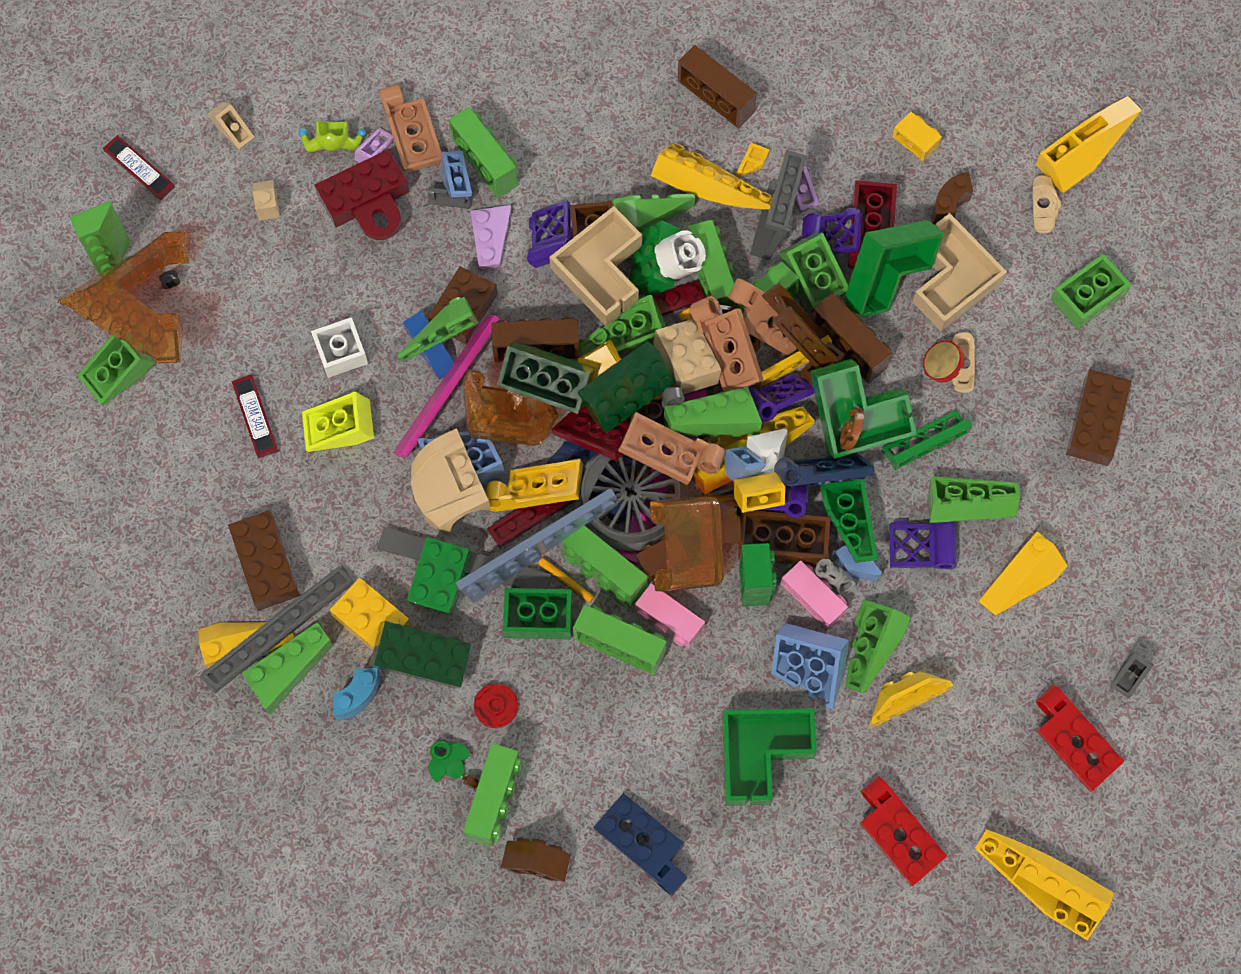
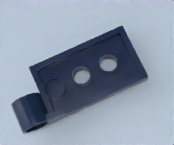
M566 440L545 465L571 461L575 458L581 459L585 465L598 453ZM610 461L611 467L624 480L621 468ZM605 468L602 475L618 483ZM627 473L628 479L630 480L631 476L629 473ZM600 480L595 484V486L614 488ZM592 492L589 500H592L593 498L597 497L602 493ZM622 503L606 514L611 520L614 519ZM625 506L618 518L617 524H620L626 518L627 506Z
M856 452L835 459L831 455L798 460L781 458L776 462L774 472L788 486L811 483L821 485L827 481L843 482L849 478L864 479L866 476L874 475V466Z
M623 793L593 828L642 869L665 892L673 896L687 879V876L671 863L672 859L685 846L684 842ZM625 820L631 821V829L622 831L620 829L621 822ZM640 835H648L650 839L646 845H639L637 843V838Z

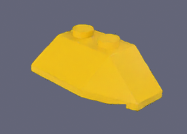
M919 671L915 674L909 672L903 675L901 681L895 684L893 681L886 683L881 687L882 690L878 694L869 723L870 728L872 729L949 691L953 686L952 682Z

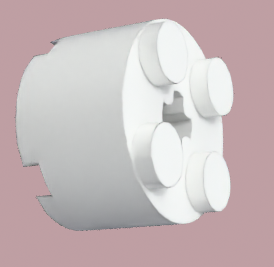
M680 231L663 239L656 245L654 249L660 272L664 277L680 279L702 268V262L705 261L706 257L705 249L701 240L691 235L693 234L692 232Z

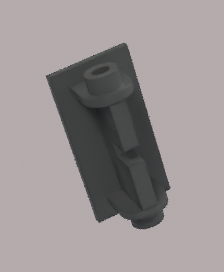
M431 184V187L428 189V204L470 208L471 196L450 197L444 185Z

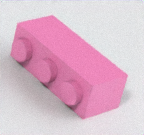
M799 561L782 577L780 584L828 630L846 613L848 609L847 602L841 595H835L830 590L831 586L826 580H820L815 575L816 572L812 566Z
M653 584L649 585L635 603L636 614L645 621L649 619L655 623L654 627L663 634L669 633L673 636L672 640L681 647L685 645L689 648L705 627L704 620Z

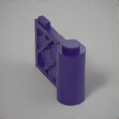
M568 200L532 212V217H529V229L532 230V248L528 250L527 260L533 267L539 268L550 264L549 257L571 240V210ZM564 209V213L561 215V217L559 219L555 218L559 210ZM547 215L542 225H539V217ZM552 220H555V225L548 231L546 228ZM561 225L564 226V233L556 236L555 234ZM544 231L548 233L544 240L539 242V238L542 235V233Z
M855 207L845 209L844 213L822 217L819 214L810 213L803 217L801 240L813 233H823L827 242L831 238L836 241L831 247L833 255L859 251L862 212ZM850 218H855L854 224L849 229L844 226ZM836 221L837 225L828 232L827 222ZM843 227L846 232L837 240L834 235ZM852 235L853 245L844 246L843 243Z
M795 373L782 376L777 381L757 390L753 387H748L762 422L773 420L778 410L815 393L814 388Z
M783 482L785 486V505L762 509L785 511L788 516L793 518L803 516L807 509L809 484L788 486Z
M894 520V524H889L890 568L954 569L957 567L956 524L954 522L907 524V520ZM894 530H903L909 536L900 543L894 538ZM919 530H929V538L923 543L915 536ZM911 538L920 545L913 553L904 547ZM900 549L909 556L904 562H894V554ZM924 549L930 554V561L920 562L915 556Z

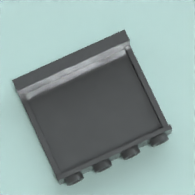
M786 150L777 183L769 182L767 193L772 196L770 209H762L750 255L770 261L786 233L805 165L806 155Z

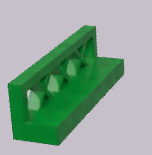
M955 410L917 429V435L894 441L882 447V450L894 470H897L969 433L972 424L968 418L963 420L958 411ZM955 417L958 424L946 428L947 420ZM931 428L941 430L940 433L932 437H926L928 430ZM914 437L923 440L912 447L908 446L909 440ZM894 447L904 449L903 452L892 456L889 450Z

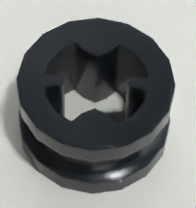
M174 270L163 272L159 276L163 289H170L180 284L178 274Z

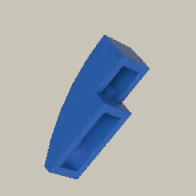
M421 311L403 321L404 329L412 340L429 323ZM443 343L421 353L439 380L445 377L454 363Z

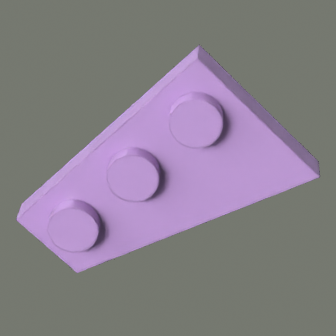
M511 205L470 211L479 270L500 267L512 209Z

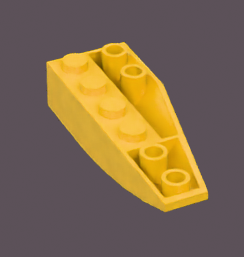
M1128 96L1090 117L1042 151L1036 166L1046 176L1050 177L1053 184L1064 194L1094 172L1142 110Z
M670 144L659 153L651 173L652 177L709 201L744 208L770 209L772 201L770 194L758 190L704 159L701 154L684 150V147L679 144Z
M802 406L778 413L769 422H762L760 434L786 429L788 431L787 446L815 423V420ZM741 434V437H732V435L710 437L709 435L702 440L728 450L746 447L747 439L751 434ZM725 456L717 474H708L695 468L692 476L705 495L732 481L725 474Z
M986 829L975 847L987 861L1046 916L1086 940L1089 939L1111 905L1114 892L1061 861L1014 839Z

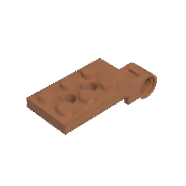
M399 84L379 89L381 101L404 173L441 164V149L424 98L404 103ZM411 128L418 129V132L414 135L407 133ZM417 145L424 147L421 152L413 151V148Z
M737 278L727 298L746 307L742 315L748 333L788 357L793 355L797 349L796 346L782 334V331L774 324V321L770 326L767 324L771 316L775 318L778 314L762 297L765 292Z
M713 296L691 304V315L697 323L700 334H705L707 342L721 368L719 379L723 392L749 387L764 381L741 308L722 314L720 305ZM729 341L734 344L732 353L728 350ZM736 362H739L741 365L739 373L734 369Z
M637 412L633 415L618 450L686 485L691 481L695 468L708 474H717L725 456V450L716 444H709L699 438L693 441ZM642 437L649 438L652 445H645ZM661 448H669L671 455L664 454Z

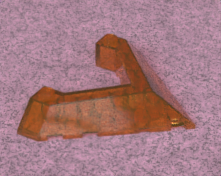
M170 230L162 233L146 246L60 298L58 303L73 309L74 313L87 321H92L94 325L120 341H126L130 347L140 353L149 355L158 364L181 363L183 326L179 313L156 314L128 291L136 285L139 287L150 279L151 274L158 268L163 269L165 266L173 264H189L191 230Z

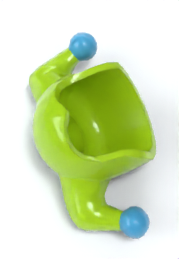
M316 121L315 137L312 140L307 137V130L305 128L299 129L298 132L308 153L322 149L327 151H338L340 149L355 151L360 146L362 138L366 136V131L359 129L358 135L352 139L348 135V121Z

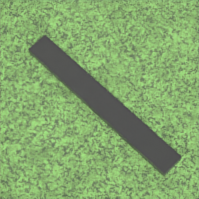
M384 527L377 548L419 561L426 539ZM472 552L466 574H471L495 558ZM525 567L502 585L513 588L548 589L552 574Z
M338 566L204 671L200 678L216 694L354 584V581Z

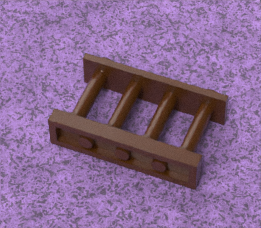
M780 283L762 295L765 301L778 314L773 318L774 324L816 369L839 363L838 358L821 340L827 336L826 333Z

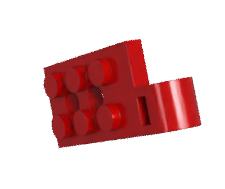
M1051 685L1035 700L1037 706L1047 716L1051 717L1036 732L1090 792L1094 791L1125 762L1057 686ZM1073 736H1078L1081 739L1082 744L1080 748L1073 747L1071 743ZM1089 753L1094 754L1097 758V763L1094 766L1087 762V755Z
M877 776L860 791L866 801L876 809L860 821L859 824L911 886H914L942 862L947 855L880 776ZM897 828L902 829L905 833V838L902 842L894 838V831ZM913 846L917 847L920 851V856L917 860L911 859L908 853L909 849Z

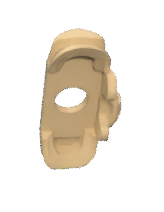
M1042 175L1034 178L1033 221L1037 232L1050 233L1055 228V222L1058 220L1062 204L1052 179ZM1045 198L1050 204L1046 208H1040L1037 202Z
M958 333L953 337L952 342L962 349L965 355L964 358L968 359L971 364L966 369L961 368L958 376L952 379L956 391L968 393L973 390L975 382V344L971 333Z

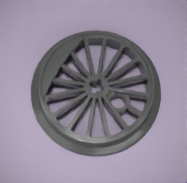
M596 454L583 467L579 499L574 500V508L577 509L587 503L592 492L603 493L610 489L609 487L595 486L598 480L614 487L611 489L619 501L615 503L612 509L602 512L584 526L610 547L623 551H639L646 545L651 544L653 546L660 542L659 539L667 534L672 535L679 527L685 515L687 507L686 485L666 475L669 480L645 486L662 473L656 470L640 482L648 465L643 466L634 482L635 459L632 460L631 479L629 481L622 460L624 457H629L625 454L618 459L624 477L623 480L609 464L612 459ZM605 468L618 483L602 475ZM672 485L674 494L647 491ZM631 492L634 493V495H631L630 497L627 496V494H630ZM660 499L673 500L672 508L668 509L660 505ZM647 501H652L656 504V506L652 509H649L644 505V503ZM622 503L609 526L600 521L602 517ZM625 506H627L625 532L614 530V525ZM631 507L634 508L641 532H628ZM639 511L644 516L649 517L656 526L645 530ZM659 511L667 514V517L662 522H659L655 517Z

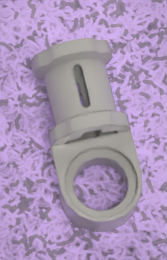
M822 559L817 563L815 569L817 576L826 578L828 583L835 586L839 594H848L855 589L856 583L852 575L842 567L833 565V562L829 559ZM849 581L846 585L840 586L844 582Z

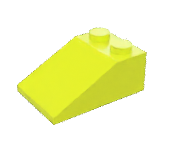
M352 392L302 412L307 452L353 446L374 439L370 399L357 392Z

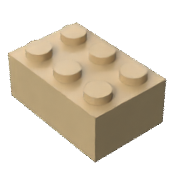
M694 319L656 330L653 345L661 353L676 381L673 384L674 388L679 387L682 389L683 394L718 384L721 368L704 334H700Z

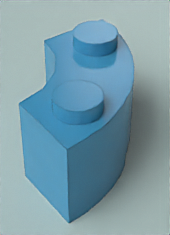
M378 668L355 669L354 678L349 686L341 691L333 692V715L336 720L348 719L359 714L375 698L381 680V673Z

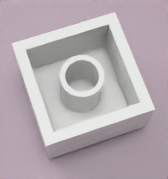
M352 317L311 331L328 378L368 364Z

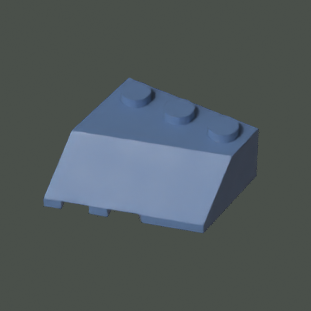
M485 429L459 432L482 485L506 475L503 463ZM419 438L417 441L422 450L423 447L436 438L426 440L425 438Z
M785 623L776 634L771 673L793 687L800 685L809 691L808 696L814 700L818 696L828 702L826 707L833 710L844 678L849 640Z

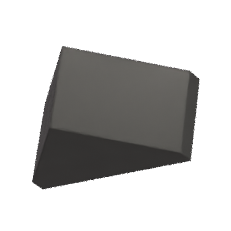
M1134 652L1110 686L1130 699L1154 664L1137 652Z

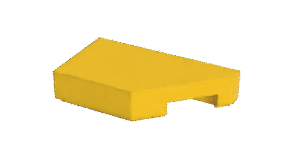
M751 142L736 176L740 177L762 169L770 149Z

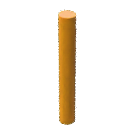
M544 557L540 559L538 564L587 602L591 603L595 598L593 594Z

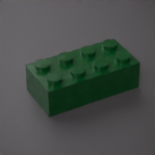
M513 341L507 346L497 387L579 414L584 409L585 404L580 398L578 391L592 382L595 368Z
M646 341L579 390L578 394L594 422L605 433H608L664 392L666 388L676 383L661 353L651 343Z
M383 621L379 625L369 666L452 688H461L471 643Z

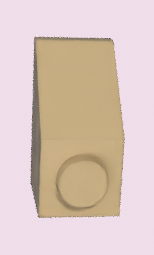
M222 102L207 114L218 130L237 149L242 148L254 138V135L231 104Z
M274 179L253 183V197L259 221L280 217Z

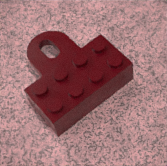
M389 149L314 184L317 196L335 228L356 219L363 233L374 240L389 239L400 229L401 215L394 199L409 193L406 178ZM374 214H384L389 223L386 228H379L373 219Z

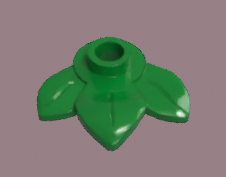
M445 740L436 741L431 746L430 754L432 759L428 765L432 779L435 782H439L445 774L453 779H462L465 771L462 761L471 755L469 750L460 743L450 744ZM440 748H444L446 750V753L443 756H440L437 753Z

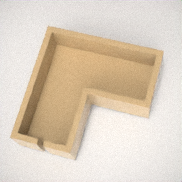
M613 206L549 257L550 268L605 326H608L619 317L621 310L625 312L638 301V289L616 266L642 246V234Z
M950 213L935 225L944 232L933 267L939 273L919 288L913 298V303L940 332L1001 285L1007 273Z

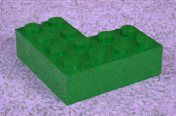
M928 220L867 232L845 293L844 301L847 308L851 312L857 313L860 318L871 316L873 313L876 315L888 312L901 276L932 269L944 232Z
M852 359L810 371L827 452L834 459L917 435L913 416L909 414L912 413L909 394L903 389L898 388L865 398L859 365ZM856 407L864 411L863 426L854 448L851 451H847L840 447V435L844 423L848 422L851 418L848 416L849 412Z
M814 708L723 710L725 806H746L747 801H750V806L771 805L773 800L771 760L815 759L817 751Z

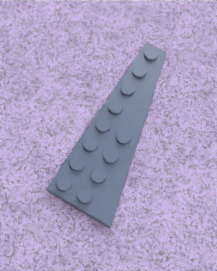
M608 489L457 581L456 585L474 603L479 601L508 579L521 572L525 567L539 561L542 555L594 520L602 512L612 509L619 500L612 489Z

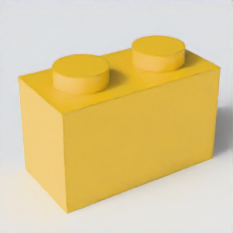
M912 112L894 127L892 136L922 161L939 147L942 138L935 128L928 126L920 116Z
M776 472L734 480V498L742 513L785 505V486Z

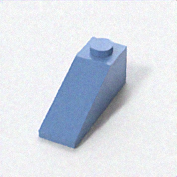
M463 151L442 152L441 174L444 186L450 197L472 196Z

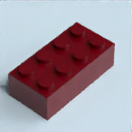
M855 180L852 208L856 207L862 212L859 251L848 252V267H855L863 239L867 232L894 227L897 184ZM851 218L850 227L854 224L855 218ZM852 235L849 238V245H853Z

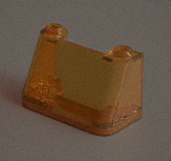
M468 369L463 379L466 426L471 437L529 446L539 445L546 439L559 416L555 406L506 389L483 386L485 382L484 375L479 371Z
M689 496L650 502L653 521L656 524L664 525L667 569H661L656 572L654 579L655 591L665 592L720 585L724 578L719 502L712 497Z

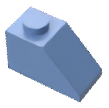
M745 446L725 450V474L733 481L757 476L765 467V462Z
M846 545L835 551L833 564L842 567L852 577L871 581H878L881 578L882 572L874 561L855 563Z

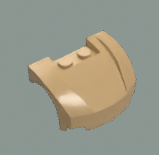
M457 428L432 440L417 454L411 464V487L417 507L431 527L440 533L452 536V525L458 519L471 512L491 508Z

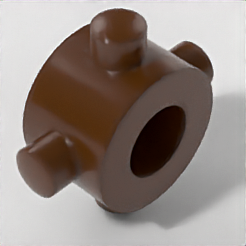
M470 775L462 777L464 785L474 790L478 787L479 781Z

